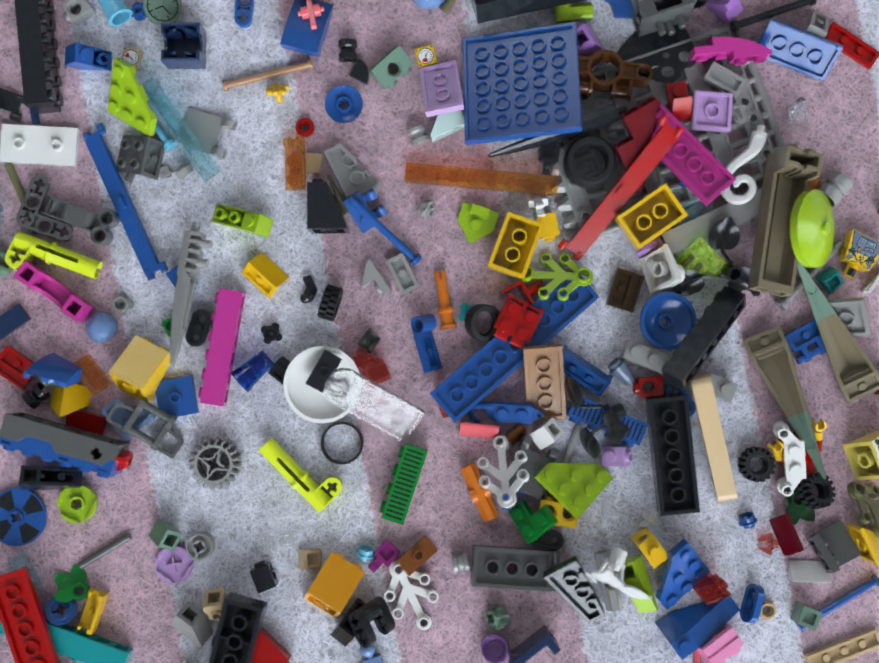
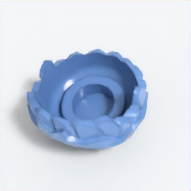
M98 312L87 320L86 332L90 339L95 342H107L114 338L117 333L118 323L113 315Z

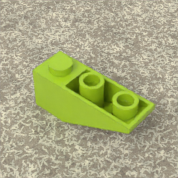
M217 204L211 222L269 238L274 220L259 213Z
M642 554L627 556L624 563L626 565L624 582L627 585L640 589L648 596H653L652 599H636L631 597L639 613L658 611Z

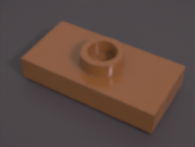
M425 535L397 559L396 562L407 576H410L438 550Z

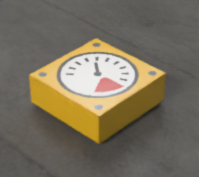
M433 45L414 49L419 68L437 64Z

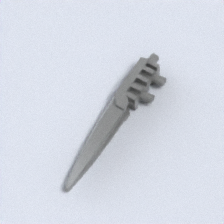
M197 222L192 223L191 231L184 232L177 269L170 338V364L172 367L176 363L188 321L194 287H196L197 282L194 275L200 274L199 266H209V260L200 259V256H203L204 253L202 252V247L212 248L213 246L212 241L204 240L206 235L199 232L200 223Z

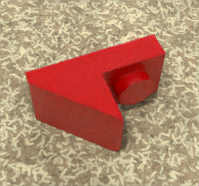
M686 81L666 84L665 89L669 111L680 122L690 121L692 96H688Z

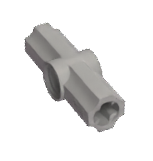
M610 549L594 553L597 570L605 562L606 557L609 558L611 554ZM608 564L602 571L609 569ZM599 581L606 611L614 612L622 609L623 604L620 590Z

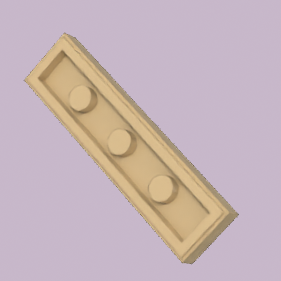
M873 627L806 653L803 656L806 663H842L878 649L879 633L877 628Z

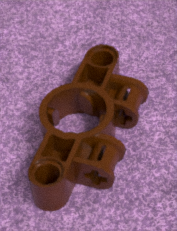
M611 50L597 51L591 57L578 55L580 94H587L588 97H591L592 89L599 92L611 91L610 99L620 98L630 102L632 87H646L653 75V69L650 65L623 61L616 52ZM599 61L612 63L616 67L615 78L610 81L598 80L592 74L593 65ZM643 73L647 75V78H641L639 74Z

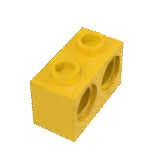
M544 495V498L539 500L538 510L544 505L553 506L552 512L558 520L555 526L577 528L578 519L572 514L569 517H564L563 510L565 508L553 496Z

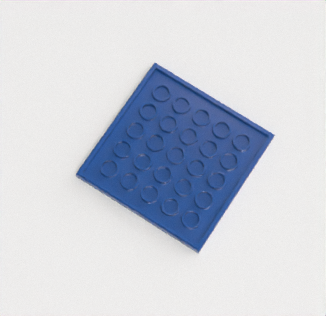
M576 22L462 38L466 145L582 131Z

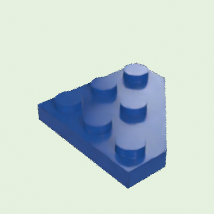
M684 538L668 552V566L663 569L660 579L662 582L661 589L657 590L655 595L667 610L674 606L682 596L690 592L692 587L700 580H703L710 572Z

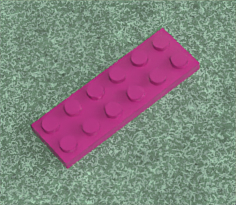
M661 103L660 110L656 113L655 121L657 122L658 118L664 113L669 117L666 121L673 128L679 125L685 129L661 161L707 206L736 181V178ZM658 122L655 133H652V138L662 126Z

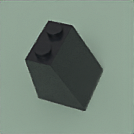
M312 179V182H307V229L312 234L350 233V229L328 183L324 182L323 179Z

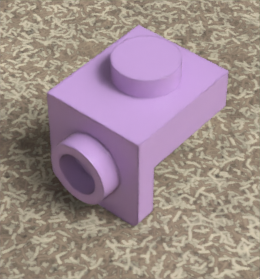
M602 446V466L625 467L629 466L630 462H632L633 453L630 451V446Z

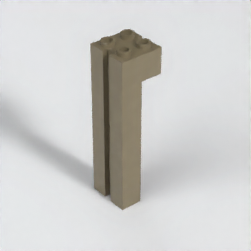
M787 144L767 155L748 289L768 292L780 297L790 296L794 293L798 260L793 252L790 239V219L798 196L808 190L809 181L820 177L823 154L817 153L814 149H804L802 151V148H798L796 144Z

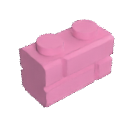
M726 623L697 651L705 663H725L726 658L739 653V648L743 646V642L734 628Z

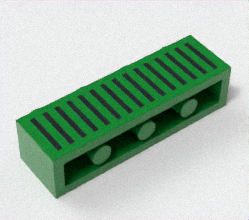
M406 443L405 447H400L398 457H401L399 465H394L391 475L395 477L393 483H388L385 493L389 495L387 501H382L379 512H382L381 518L401 525L404 524L428 452L427 449Z

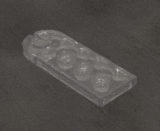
M349 368L334 370L329 375V380L327 379L325 382L324 393L329 402L402 443L406 442L425 414V410Z

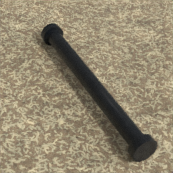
M797 0L739 21L733 20L730 22V28L733 32H737L739 28L807 5L813 6L817 0Z

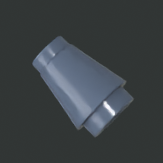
M617 357L608 365L609 372L626 385H630L636 379L624 359Z

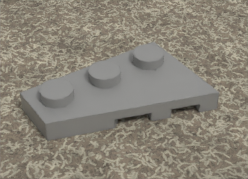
M341 143L323 151L345 198L356 191H359L362 195L371 188L374 191L383 188Z

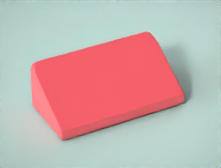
M462 421L459 434L494 439L498 436L500 427L494 424Z

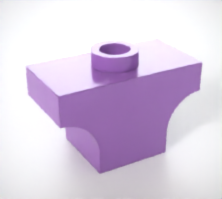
M706 0L705 4L706 8L711 10L716 18L722 22L730 23L743 11L740 0Z

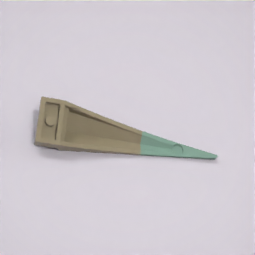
M798 261L797 268L835 380L846 402L849 404L879 390V373L848 331L804 266Z
M779 325L744 339L743 342L752 362L777 400L799 439L804 440L805 449L822 478L826 479L791 349L782 327Z

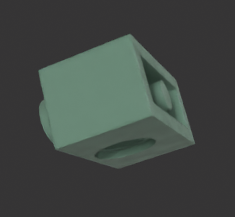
M397 45L372 66L368 72L382 89L387 87L391 89L397 83L396 79L400 75L404 77L412 70L410 67L414 63L400 45ZM390 63L396 66L394 74L388 72V65Z

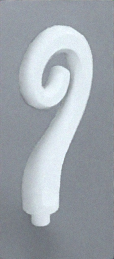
M757 125L756 131L751 133L747 148L725 167L731 174L753 159L762 150L767 139L764 125ZM741 174L735 177L736 181L733 183V187L738 188L741 183H746L748 190L745 194H734L730 190V186L721 193L727 202L741 205L749 202L754 197L757 185L751 176Z

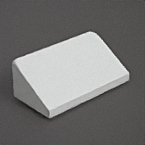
M789 560V580L792 582L831 583V574L825 571L820 561Z

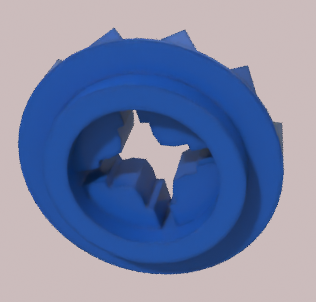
M52 597L45 606L46 619L57 626L67 625L68 622L74 620V616L77 613V603L74 599L67 603H62ZM59 603L63 608L67 607V609L64 610V616H62L60 613H56V611L59 610Z

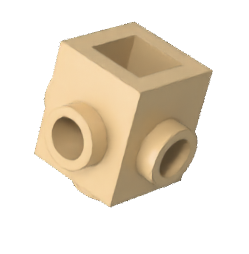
M224 588L205 590L202 608L209 620L220 619L224 599L228 596Z

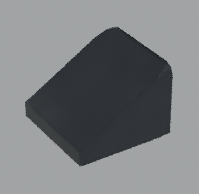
M284 356L276 361L269 372L282 385L285 371L290 363Z

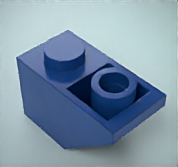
M73 43L65 47L64 66L80 70L111 71L112 52L80 43Z

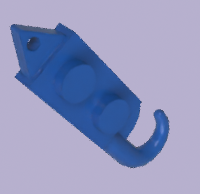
M480 401L468 411L470 419L477 423H480L481 420L474 416L473 412L475 409H486L488 417L494 422L532 424L533 421L545 416V413L534 407L533 403Z

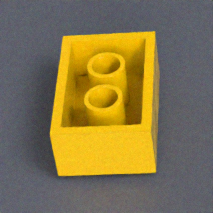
M665 183L614 220L637 251L687 217L688 214Z

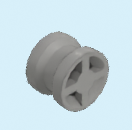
M424 125L413 127L407 131V135L412 139V147L424 144L430 140L429 136L425 134Z
M463 552L461 555L451 554L455 574L462 570L470 571L467 552Z

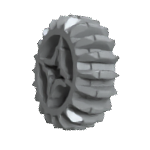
M220 437L215 438V441L212 438H208L207 442L201 441V446H195L197 452H191L190 454L195 458L189 460L190 464H194L189 470H195L196 472L192 475V478L198 476L197 484L204 481V488L208 487L210 483L211 490H214L216 485L218 489H222L223 484L226 487L229 486V480L234 482L236 480L234 475L240 474L235 468L242 467V464L236 463V461L241 459V456L235 457L234 455L239 450H231L234 446L233 443L226 446L227 439H224L220 444ZM209 448H218L213 457L203 454ZM223 452L228 456L230 466L223 461ZM217 460L216 463L219 464V466L213 467L214 464L211 461ZM201 461L207 466L206 474L201 468ZM217 470L227 472L221 479L212 478Z

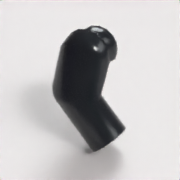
M311 275L302 278L306 289L300 296V300L304 304L312 302L317 293V287Z

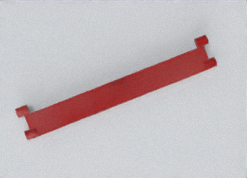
M662 113L657 120L662 125L661 128L569 242L563 238L557 247L561 250L567 247L575 253L572 257L579 261L685 129L679 125L673 128L666 122L669 117Z

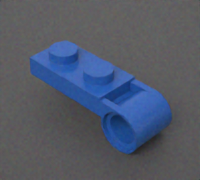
M430 313L413 317L411 320L413 337L424 373L442 368L432 330L436 328L437 321L435 316Z

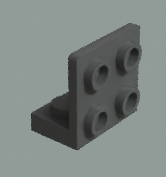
M123 135L116 161L119 173L137 174L149 179L158 180L165 149L164 142L147 136Z
M841 520L806 538L827 573L839 571L840 566L861 555Z

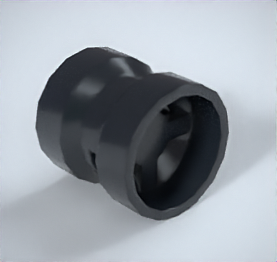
M349 38L340 39L338 41L340 49L338 60L343 63L356 62L357 53L355 49L357 48V40Z
M37 382L30 391L22 394V398L28 406L36 409L40 406V402L47 400L51 394L49 392L43 393L41 390L44 388V385Z

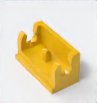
M91 587L87 594L88 597L80 622L77 625V630L87 629L86 633L90 635L98 630L109 596L108 592Z

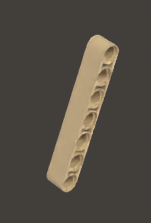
M709 373L696 375L690 382L713 486L717 494L716 498L718 502L737 499L712 380Z

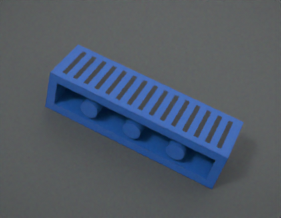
M584 397V405H601ZM570 404L566 413L567 416H570L569 421L580 424L582 421L588 424L586 428L591 430L604 423L602 417L604 409H581L580 407L575 409ZM626 415V417L620 420L631 429L622 443L631 447L634 444L640 446L648 424ZM605 426L601 430L605 431L604 435L608 437Z

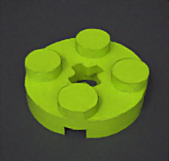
M81 484L80 488L64 489L57 500V507H59L61 517L70 523H80L90 519L98 507L97 494L92 488ZM80 499L82 506L75 508L74 500Z

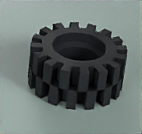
M330 284L326 286L319 305V318L332 322L335 320L342 300V288Z
M755 446L746 448V451L741 452V457H738L739 464L737 465L740 468L739 472L743 474L744 478L754 482H764L765 479L771 478L769 475L774 474L775 471L772 470L776 468V465L773 463L775 458H772L771 452ZM754 457H760L763 461L762 469L757 472L752 471L749 465L750 460Z
M819 472L806 475L807 479H802L798 484L800 488H797V492L801 493L798 497L803 498L801 502L802 504L806 503L807 508H825L834 502L832 497H836V493H833L835 487L831 486L833 484L832 480L828 481L829 476H826V479H824ZM814 484L816 485L819 492L818 497L814 492Z

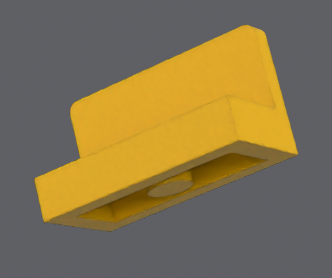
M262 252L251 259L242 272L269 299L289 279V276Z

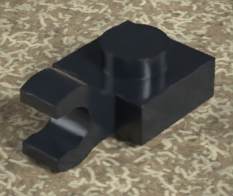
M553 142L540 146L538 160L544 162L542 170L544 176L552 177L553 163H559L561 143Z

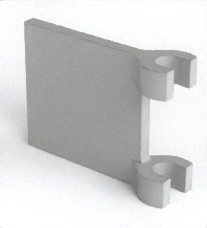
M188 107L176 142L225 159L227 152L224 149L218 148L217 145L223 128L235 131L237 123L227 118H221Z

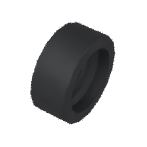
M476 304L471 307L464 320L467 333L472 338L481 341H491L495 337L493 335L496 329L493 326L500 311L496 307L487 304ZM487 311L492 317V325L488 332L481 334L476 330V318L481 312Z

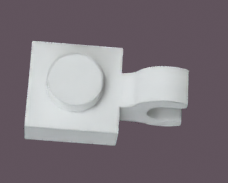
M538 191L525 194L529 209H535L537 217L545 216L543 207L548 205L545 192Z

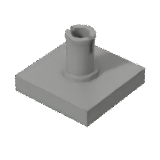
M865 297L827 300L853 337L871 335L872 331Z

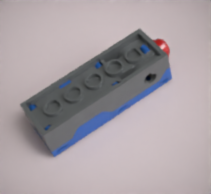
M23 412L5 413L0 429V445L5 450L15 451L16 449L22 451L21 454L25 456H41L40 459L43 461L60 462L59 465L64 467H71L72 465L78 467V470L81 472L90 473V471H93L102 478H109V476L122 473V470L129 467L133 460V453L128 450L130 446L128 442Z

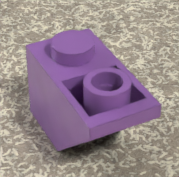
M590 23L582 24L577 28L578 52L582 56L591 57L597 51L606 50ZM599 61V62L595 63L593 66L595 67L596 65H598V64L601 63L602 61Z

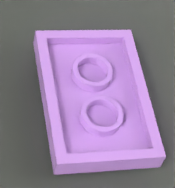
M457 60L419 68L426 117L464 109Z

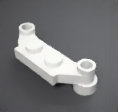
M779 421L773 425L772 431L776 437L782 440L784 445L785 477L777 480L776 487L784 496H791L801 480L807 479L804 440L798 439L785 422Z

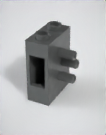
M696 0L638 1L632 20L638 36H644L658 31L659 36H664L666 33L672 36L676 32L674 25L677 24L679 29H685L687 26L686 22H689L690 16L693 13Z

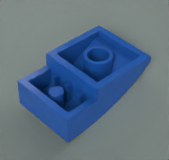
M295 0L280 44L282 48L319 57L334 4L312 0V4L319 3L320 7L324 6L325 10L321 12L322 16L315 17L317 29L312 30L309 18L303 20L302 16L298 17V12L301 11L300 7L307 6L306 0Z

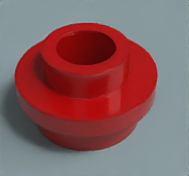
M308 118L298 120L296 131L300 136L309 137L314 133L315 126L312 120ZM308 125L309 129L307 131H303L302 126Z

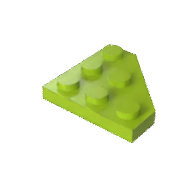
M120 57L114 58L107 111L146 136H154L157 117L154 111H150L146 102L149 99L143 85L138 84L135 74H137L135 67Z
M547 463L534 478L568 512L578 519L614 477L600 464Z

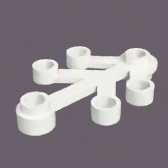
M498 435L493 440V446L498 451L499 470L491 465L485 457L479 458L477 465L481 470H486L501 481V489L494 485L486 475L480 477L479 484L482 488L490 490L497 496V502L501 507L510 508L516 503V492L524 482L529 480L530 475L527 470L520 469L517 472L516 481L511 486H509V480L521 464L527 461L528 457L524 451H517L515 453V460L508 468L506 450L509 448L510 442L506 436ZM502 439L503 443L498 445V441ZM523 454L524 458L519 460V455ZM483 461H486L485 466H481ZM526 473L525 478H520V475ZM488 479V483L483 485V481ZM509 495V499L504 501L503 497Z
M394 560L389 568L392 579L388 590L384 593V599L387 602L395 600V589L399 580L403 589L397 606L393 609L392 616L396 620L403 618V609L408 598L417 616V627L421 630H427L431 626L432 619L430 615L423 612L415 594L427 598L431 603L438 601L439 594L436 590H427L410 584L407 578H414L419 580L420 584L428 585L430 583V575L428 573L415 571L410 576H407L404 571L397 573L395 568L399 564ZM422 576H427V577H428V581H427V582H423V581L421 580V577H422ZM389 592L393 594L391 599L386 597V594ZM434 593L437 597L430 599L429 595ZM400 610L402 614L396 616L394 612ZM425 619L428 623L421 625L420 621Z

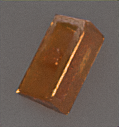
M90 354L73 363L82 368L80 380L93 396L99 395L112 384Z

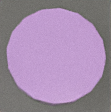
M177 544L174 551L163 548L155 559L157 575L168 583L184 581L194 568V559L190 558L186 552V547Z

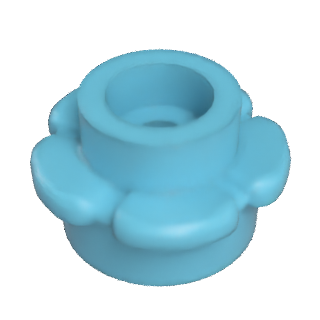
M360 545L355 552L361 561H369L374 558V548L371 546Z

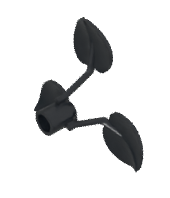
M726 217L718 221L709 233L710 247L715 250L721 249L722 255L728 262L721 268V273H712L713 276L705 273L700 274V272L692 270L695 265H688L686 268L684 266V280L673 287L675 293L692 295L698 293L704 287V280L701 277H720L729 280V288L739 292L749 290L753 296L760 295L759 291L748 289L750 268L733 265V261L725 253V249L731 250L735 248L740 240L739 229L732 217Z
M570 374L566 376L565 395L575 409L579 407L581 409H604L602 412L604 423L591 432L586 427L580 431V441L585 451L593 459L599 458L601 449L594 434L606 426V433L614 443L622 441L631 429L620 420L626 417L625 408L621 403L609 406L608 403L605 405H584V397L581 390Z

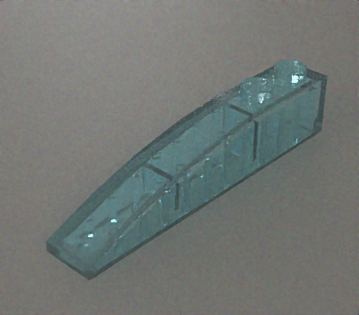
M151 77L141 84L149 99L146 102L204 182H207L221 172L155 79Z

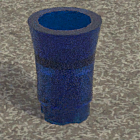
M262 350L258 355L255 354L250 360L230 373L249 392L262 376L270 370L269 368L274 365V362Z

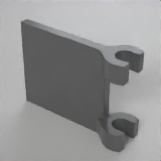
M525 435L519 441L518 451H524L528 458L511 477L509 486L516 481L517 472L520 469H525L529 473L530 478L527 482L523 483L519 491L540 500L545 488L534 477L547 463H555L560 451L555 448L549 449L546 457L528 449L533 438ZM519 455L518 459H523L524 455ZM526 473L520 475V478L526 477Z

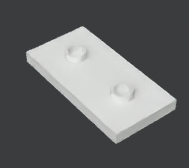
M2 124L0 162L77 167L79 129Z

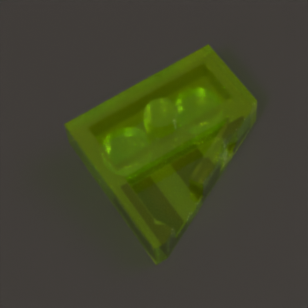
M701 236L676 260V264L681 265L685 269L714 278L729 264Z

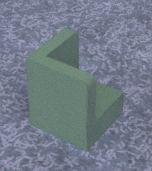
M797 601L790 619L799 625L816 631L823 613L814 607Z

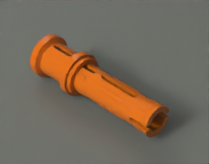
M439 271L434 272L440 307L437 310L441 319L440 330L456 328L457 324L454 323L453 318L454 308L450 305L446 271H441L442 279L439 277Z

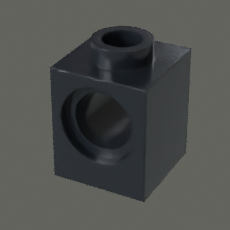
M265 560L254 564V568L250 571L257 593L274 588L279 583L275 571H272L271 561L265 563Z

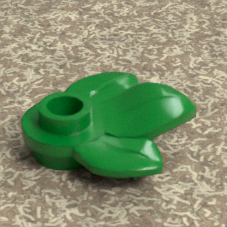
M74 564L71 574L59 573L54 576L55 583L60 589L54 595L57 601L67 603L73 599L81 601L88 597L87 594L90 587L86 583L87 573L84 569H80L77 564ZM78 587H82L84 590L80 595L76 592Z

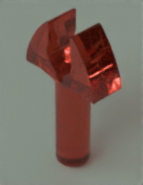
M767 533L758 539V541H768L771 543L767 547H758L766 554L772 555L774 548H780L778 541L772 538L771 533Z

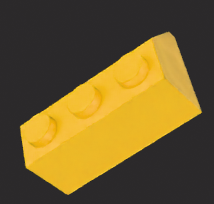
M508 212L487 265L488 268L504 275L524 279L544 224Z

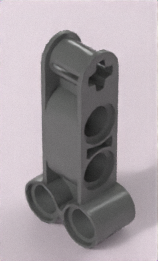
M47 195L48 201L44 211H41L42 214L90 231L91 240L97 244L106 246L112 242L113 234L110 228L118 226L120 222L116 212L105 208L96 214ZM111 214L112 220L107 223L106 217ZM104 232L105 237L103 240L100 241L99 235L100 233Z

